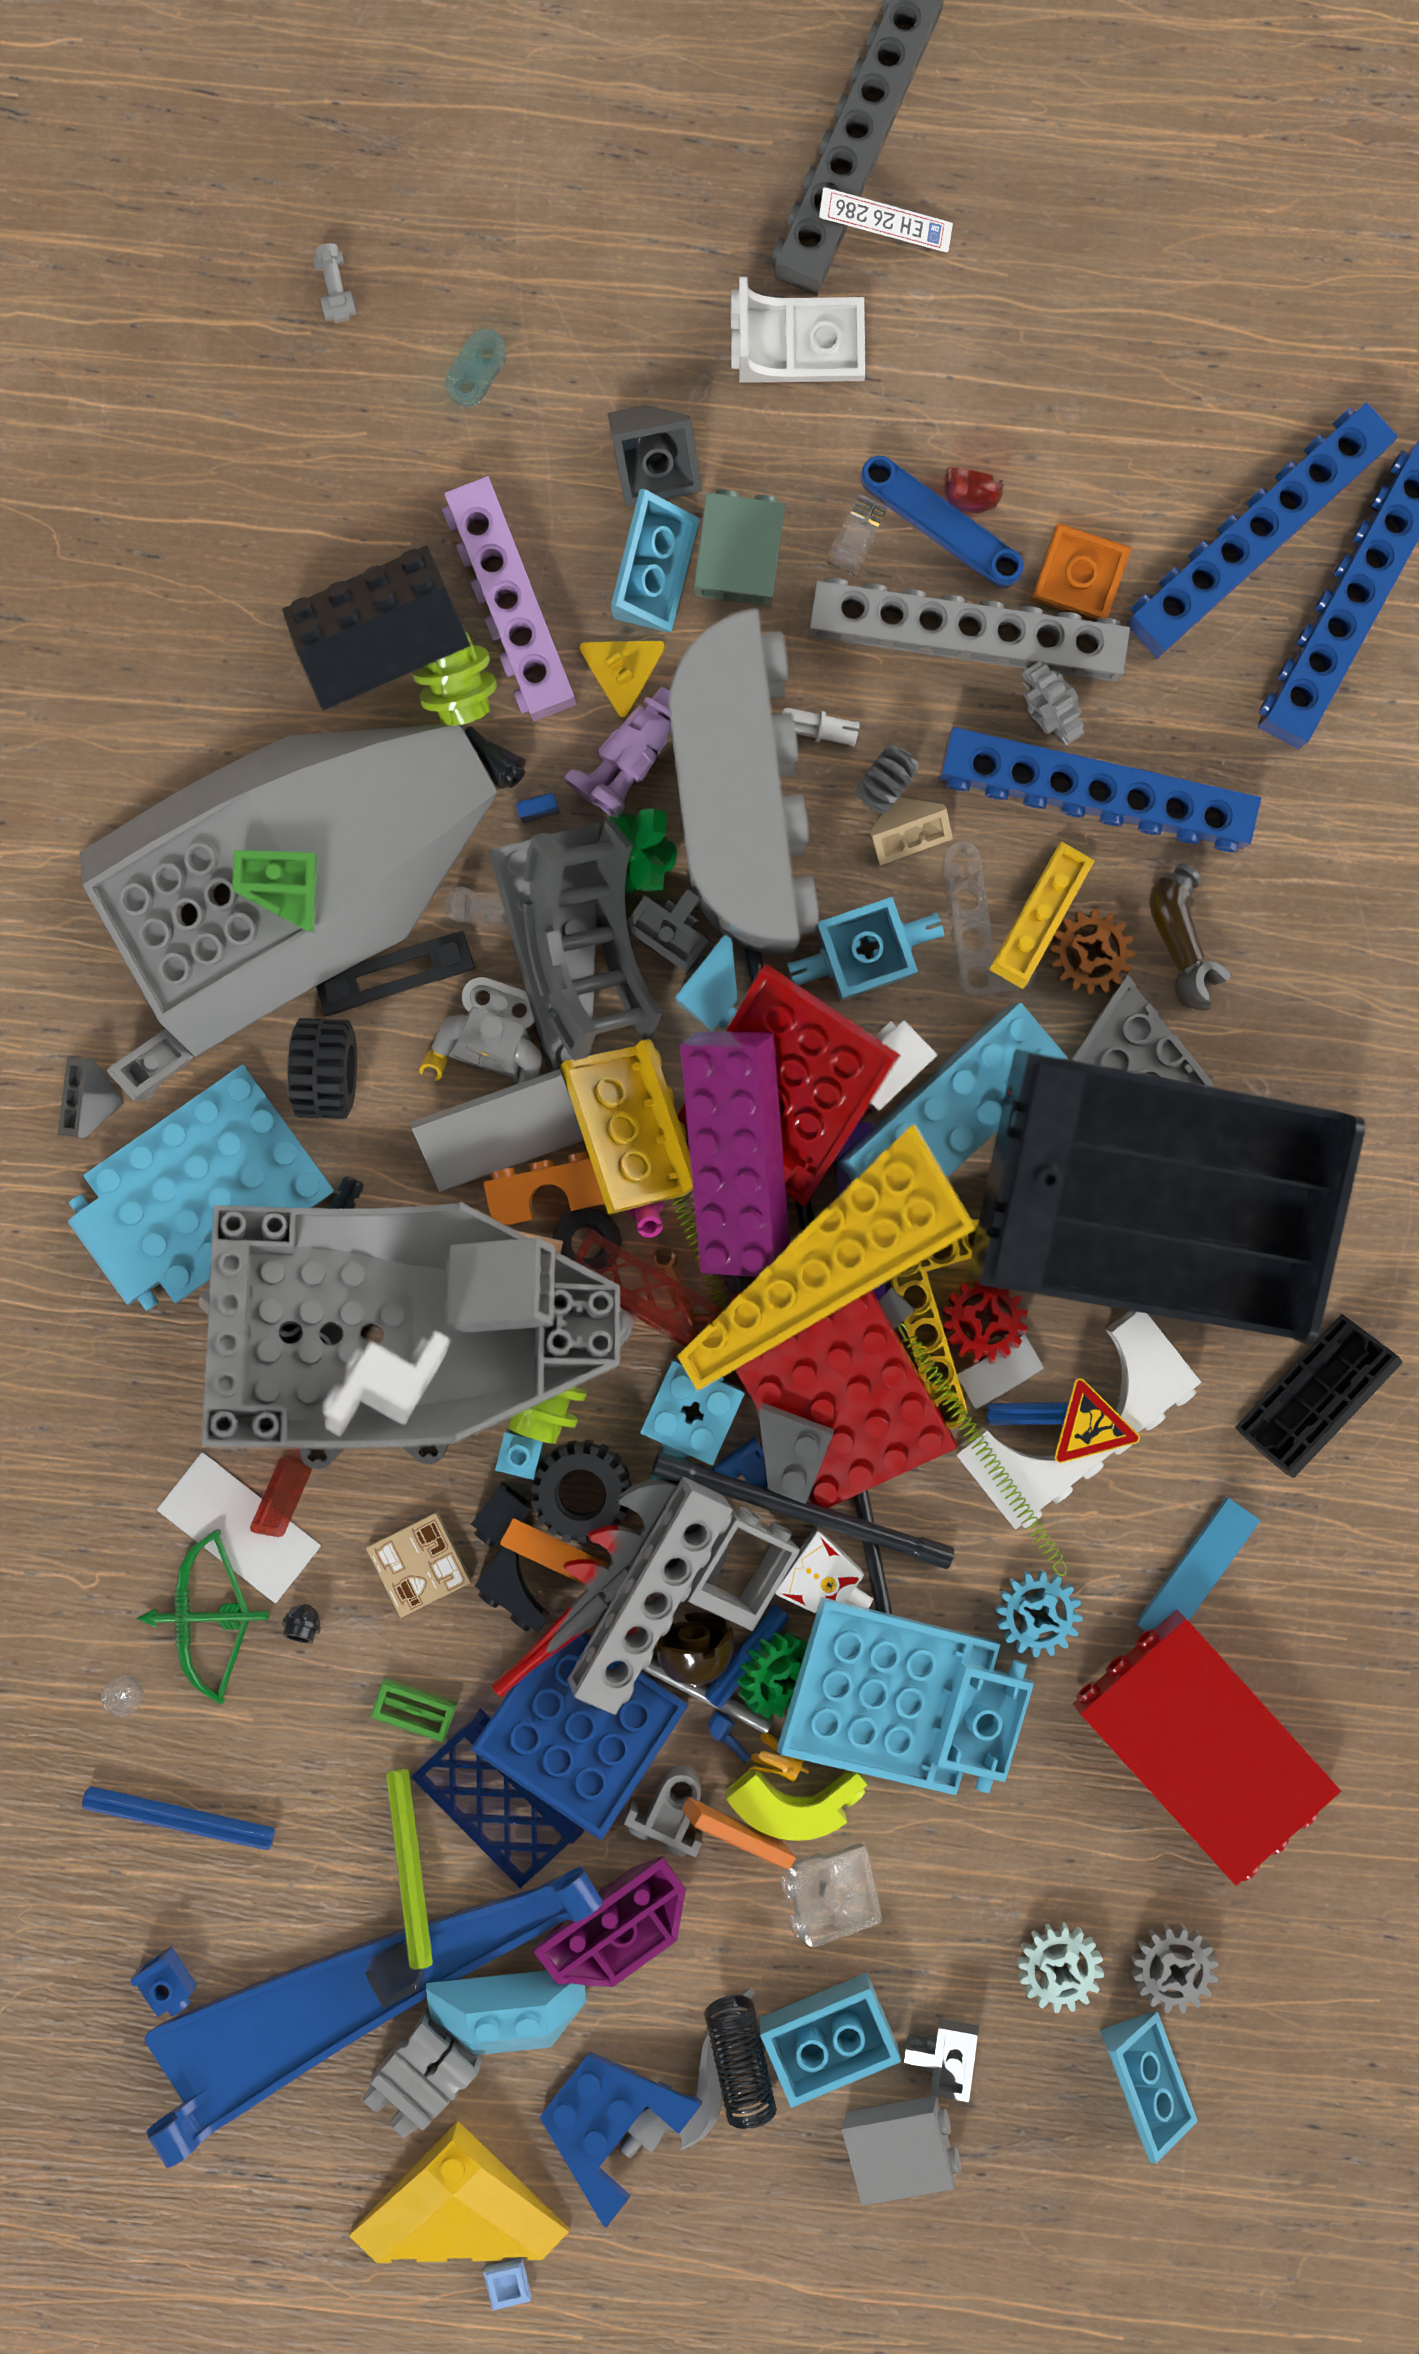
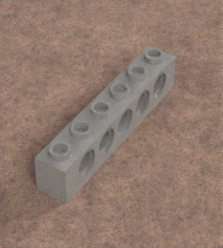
M684 1476L682 1477L567 1679L575 1698L616 1715L621 1704H625L630 1699L637 1676L641 1669H646L653 1657V1648L660 1636H664L669 1631L676 1608L680 1602H684L689 1596L692 1589V1580L699 1568H703L708 1563L712 1553V1546L719 1533H724L730 1524L733 1509L722 1494ZM699 1523V1527L695 1532L684 1534L685 1529L689 1525ZM680 1558L674 1567L664 1568L670 1559ZM660 1592L656 1600L645 1602L651 1593ZM636 1626L641 1627L636 1634L626 1635L629 1629ZM621 1661L618 1667L606 1669L611 1662Z

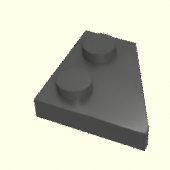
M762 1403L759 1410V1420L768 1490L806 1504L833 1436L834 1429Z

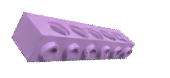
M489 476L445 492L444 494L449 506L442 508L450 531L458 529L463 540L456 547L464 567L472 565L477 579L471 581V585L478 603L487 602L492 616L486 617L485 621L493 641L501 638L506 652L500 654L499 657L507 677L515 675L520 689L513 691L521 713L529 711L533 722L576 706L574 694ZM485 521L489 524V528L484 534L475 536L469 533V528L474 522ZM498 557L503 560V565L496 572H487L483 569L487 559ZM510 593L518 597L516 605L510 609H502L497 606L498 599L504 594ZM519 630H527L532 634L530 642L524 646H517L511 642L512 636ZM531 667H543L547 671L545 678L538 683H531L526 680V673Z

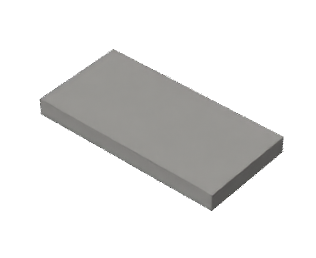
M560 1069L411 1122L412 1131L439 1192L491 1174V1172L499 1171L584 1141Z

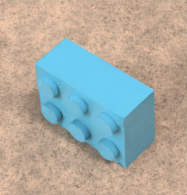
M867 1972L759 2017L761 2038L791 2108L901 2062L898 2044Z

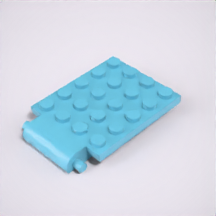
M242 1064L85 1173L83 1177L99 1198L91 1204L86 1201L82 1194L73 1198L69 1205L76 1214L69 1219L68 1224L128 1306L138 1300L143 1308L148 1311L159 1303L151 1291L159 1284L162 1285L176 1304L210 1281L214 1205L314 1208L335 1193V1191L245 1065Z
M821 1597L777 1751L784 1756L957 1795L964 1772L978 1776L975 1789L984 1793H990L993 1780L1006 1782L1034 1682L1024 1677L1027 1664L1022 1661L1012 1659L1009 1672L994 1668L1001 1645L998 1641Z

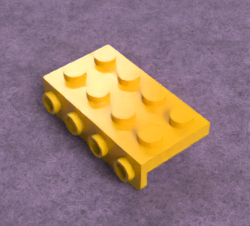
M650 1039L642 1040L633 1047L590 1055L587 1058L576 1061L573 1059L566 1060L560 1065L608 1215L685 1196L693 1190L690 1153L686 1144V1130L678 1120L674 1108L673 1091L666 1084L661 1069V1055L654 1048L653 1042Z

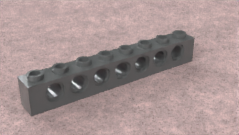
M883 0L881 9L886 12L881 23L874 21L866 40V45L870 48L866 58L858 57L850 77V81L854 82L849 95L842 94L834 117L838 118V122L834 131L826 130L818 152L823 156L818 167L811 165L803 184V189L807 190L802 203L797 201L794 203L787 221V225L791 226L786 239L780 237L773 251L771 261L776 262L775 278L818 296L848 226L820 218V210L815 204L822 200L823 188L825 187L858 197L862 196L943 11L945 0ZM899 22H906L910 24L912 28L909 30H901L897 28L895 24ZM882 58H891L897 64L893 66H885L881 64L879 60ZM872 93L878 95L881 100L872 103L866 101L863 96ZM853 129L861 130L865 134V136L860 139H855L850 137L847 134V132ZM836 165H843L850 172L845 175H838L831 168ZM809 236L815 238L819 244L809 248L803 246L799 241Z

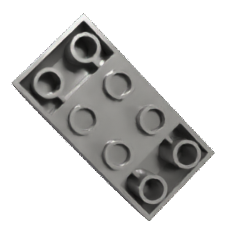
M757 608L731 615L719 621L700 635L683 656L673 679L669 710L691 889L703 897L698 906L712 926L723 936L727 935L731 938L733 943L762 954L785 956L794 955L800 940L799 935L815 933V925L819 924L813 876L792 878L789 856L804 855L805 844L808 843L803 795L781 796L779 778L795 776L794 763L798 762L793 714L771 715L769 699L785 698L784 681H788L784 639L782 631L761 634Z

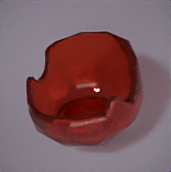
M956 467L946 468L944 480L945 498L961 512L968 514L987 512L994 509L1002 499L1004 493L1003 480H1000L999 484L993 483V476L988 473Z

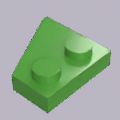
M234 850L232 891L303 930L315 933L318 855L316 853Z

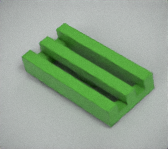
M384 1678L370 1718L444 1743L458 1703ZM387 1691L444 1710L446 1714L444 1715L386 1695ZM385 1704L442 1724L441 1728L437 1729L381 1710L382 1706Z

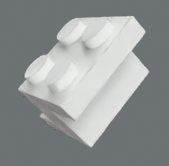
M437 1331L430 1342L423 1338L412 1355L410 1364L370 1342L365 1352L358 1349L346 1368V1384L343 1388L336 1385L325 1402L324 1407L326 1409L323 1414L327 1416L326 1429L341 1436L361 1401L405 1425L444 1359L450 1339Z

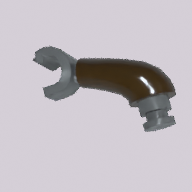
M1179 864L1175 869V874H1171L1169 878H1159L1150 892L1149 906L1155 925L1178 971L1184 969L1176 980L1175 990L1178 999L1188 1008L1206 1011L1211 1009V1002L1208 990L1204 984V977L1213 985L1227 981L1232 974L1217 962L1207 961L1203 963L1201 960L1205 955L1195 930L1190 908L1193 905L1191 895L1194 892V888H1197L1202 882V878L1192 867L1186 864Z

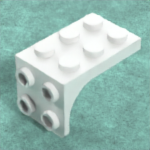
M739 277V289L731 290V329H739L732 330L731 369H739V383L865 380L864 297H767L751 291L747 286V277Z

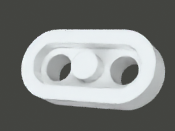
M484 977L472 979L464 987L462 1002L468 1012H470L472 1007H477L520 1024L526 1029L535 1024L526 991ZM481 991H487L490 995V1000L486 1005H479L476 1001V996ZM520 1003L525 1004L527 1007L526 1015L522 1018L515 1017L513 1014L514 1006Z

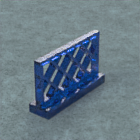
M479 1708L463 1727L413 1773L411 1778L521 1889L569 1843L573 1844L585 1830L487 1761H483L477 1754L476 1761L456 1760V1745L464 1737L473 1745L490 1720L489 1715L482 1708ZM449 1752V1759H442ZM432 1767L449 1768V1786L435 1785L425 1774ZM456 1768L476 1769V1787L456 1786ZM483 1770H497L504 1777V1789L483 1788ZM456 1795L477 1796V1814L463 1813L456 1806ZM483 1796L504 1797V1815L484 1814ZM510 1797L525 1798L531 1804V1816L511 1815ZM484 1823L504 1824V1841H490L484 1835ZM511 1824L531 1825L532 1843L511 1842ZM538 1825L552 1826L562 1837L555 1844L538 1843ZM511 1851L532 1852V1865L524 1873L511 1862ZM538 1852H545V1853L538 1859Z

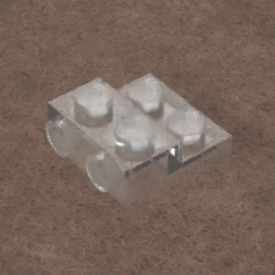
M858 1843L827 1855L818 1852L795 1860L790 1869L785 1870L786 1875L780 1879L782 1891L788 1900L792 1899L795 1914L789 1916L791 1930L797 1939L801 1938L802 1942L813 1948L883 1923L866 1845Z

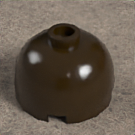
M709 1613L685 1614L687 1621L675 1624L672 1621L669 1631L664 1636H660L657 1641L655 1651L660 1667L668 1677L690 1687H702L719 1678L730 1665L734 1648L732 1627L730 1629L726 1627V1620L722 1617Z

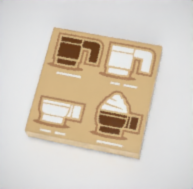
M438 1512L366 1547L400 1618L472 1582Z

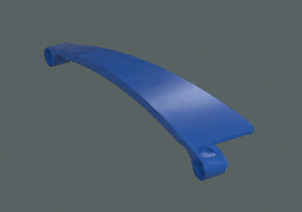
M577 1867L538 1888L429 1920L433 1963L427 1968H410L405 1929L268 1978L160 2023L148 2031L145 2035V2043L183 2103L151 2125L146 2131L148 2134L147 2138L165 2167L175 2166L187 2158L202 2141L217 2129L234 2120L286 2084L368 2032L427 1998L426 1983L458 1980L559 1923L568 1920L578 1922L588 1917L603 1904V1900L584 1869Z

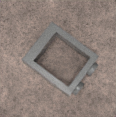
M740 1506L738 1511L733 1509L731 1512L730 1524L726 1531L722 1534L719 1533L715 1540L708 1563L703 1568H699L692 1580V1589L687 1597V1601L753 1631L800 1549L790 1539L792 1533L788 1529L775 1522H772L770 1526L759 1522L760 1517ZM737 1528L772 1544L741 1597H737L706 1582Z

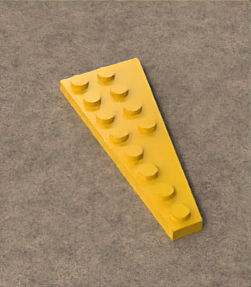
M912 1125L907 1128L742 1294H739L677 1356L697 1391L977 1229L917 1126Z

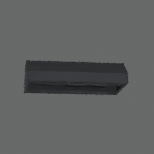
M1341 1314L1235 1428L1283 1473L1295 1478L1403 1362L1397 1354L1345 1315Z

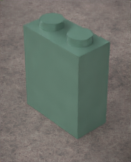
M727 489L716 490V494L707 493L694 583V596L772 607L785 503L778 502L776 497L770 495H756L754 499L739 497V493Z

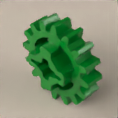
M777 1632L773 1633L772 1642L770 1643L762 1638L760 1640V1649L757 1652L752 1649L748 1651L749 1656L752 1658L750 1662L741 1663L740 1665L746 1673L737 1678V1683L743 1687L739 1692V1696L746 1701L745 1704L756 1714L760 1713L768 1719L772 1713L779 1718L783 1717L785 1708H789L808 1643L800 1637H795L790 1632H787L784 1638Z

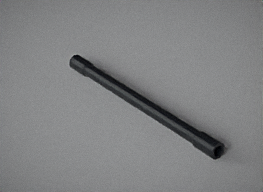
M660 1451L657 1453L652 1466L651 1474L678 1483H680L684 1476L724 1496L879 1545L946 1570L950 1567L954 1557V1547L924 1537H915L810 1502L804 1504L772 1492L767 1488L696 1466L691 1461Z

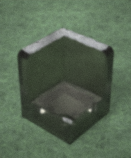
M406 1941L395 1944L372 1956L365 1971V1975L383 2008L416 1992L425 1974L423 1969L410 1968Z

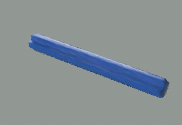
M89 1787L85 1791L82 1800V1808L84 1810L257 1849L269 1850L274 1841L275 1829L273 1827L101 1788Z

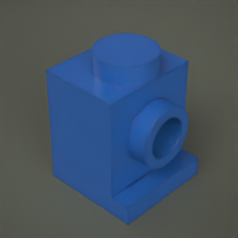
M172 1946L140 1966L130 1979L133 1987L137 1985L157 2017L166 2011L172 2017L185 2009L191 2003L188 1997L191 1996L197 1986ZM160 1985H164L168 1988V1995H166V1993Z

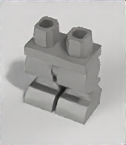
M426 2009L415 2024L409 2041L400 2040L386 2059L378 2065L363 2097V2102L373 2111L379 2112L388 2101L399 2109L391 2118L390 2124L403 2138L418 2127L424 2131L431 2123V2120L440 2114L450 2100L456 2098L458 2091L465 2089L478 2075L483 2060L479 2055L473 2056L454 2039L451 2041L452 2037L430 2019L429 2009ZM443 2054L438 2067L429 2066L430 2063H435Z

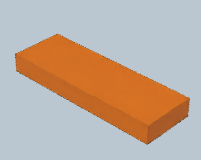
M688 1797L682 1807L683 1813L695 1828L785 1870L790 1869L796 1859L781 1840L766 1835L752 1826L695 1799Z

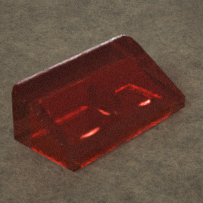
M289 1455L279 1459L251 1523V1532L273 1537H282L285 1534L312 1472V1468L305 1465L303 1461Z

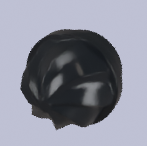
M308 1604L292 1607L282 1620V1625L285 1627L283 1637L292 1641L312 1644L315 1634H320L321 1631L318 1612Z

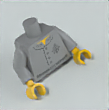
M472 1007L467 1016L463 1014L452 1015L443 1021L431 1048L433 1050L426 1052L419 1068L421 1075L425 1067L436 1069L435 1081H438L442 1077L447 1064L446 1056L449 1055L519 1084L539 1077L542 1055L540 1050L531 1042L524 1026L477 1007Z

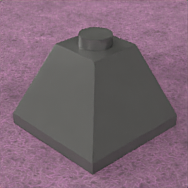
M648 405L607 413L625 506L636 505L640 489H646L663 499L702 491L689 415Z

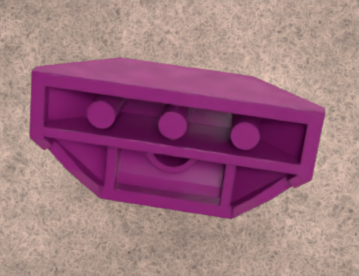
M663 1856L634 1866L598 1892L603 1900V1904L594 1913L578 1922L568 1920L559 1923L534 1948L533 1952L557 1984L573 1983L586 1986L614 1987L677 1941L686 1887Z

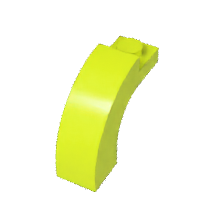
M748 1770L726 1789V1801L745 1822L766 1835L784 1840H811L830 1834L847 1823L845 1811L841 1807L844 1804L850 1807L859 1801L865 1794L864 1788L867 1786L865 1774L846 1770L822 1791L810 1796L796 1797L776 1789L761 1771Z

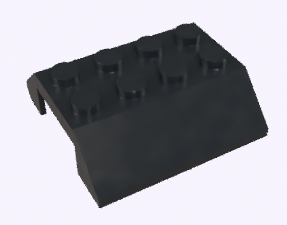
M427 545L419 549L408 550L397 559L383 565L372 566L358 576L346 581L335 582L324 591L310 597L299 598L293 601L291 605L282 608L296 653L322 711L471 646Z

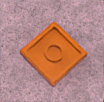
M1057 523L1031 600L1064 612L1079 614L1082 618L1097 622L1098 618H1108L1132 548Z

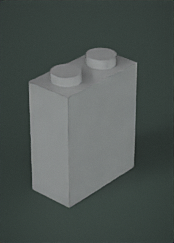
M538 1237L450 1245L449 1259L446 1262V1275L448 1278V1298L444 1303V1313L447 1318L446 1325L463 1332L553 1326L555 1246Z
M937 2095L846 2112L841 2130L862 2206L954 2189L956 2174L961 2172L960 2156L957 2148H951L948 2139V2134H951L949 2115L946 2109H940Z

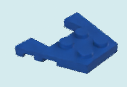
M590 2052L539 2118L601 2224L607 2227L631 2195L601 2169V2164L646 2107H649L679 2134L700 2108L703 2101L691 2094L687 2096L671 2089L672 2086L660 2081L656 2083L642 2077L630 2068Z

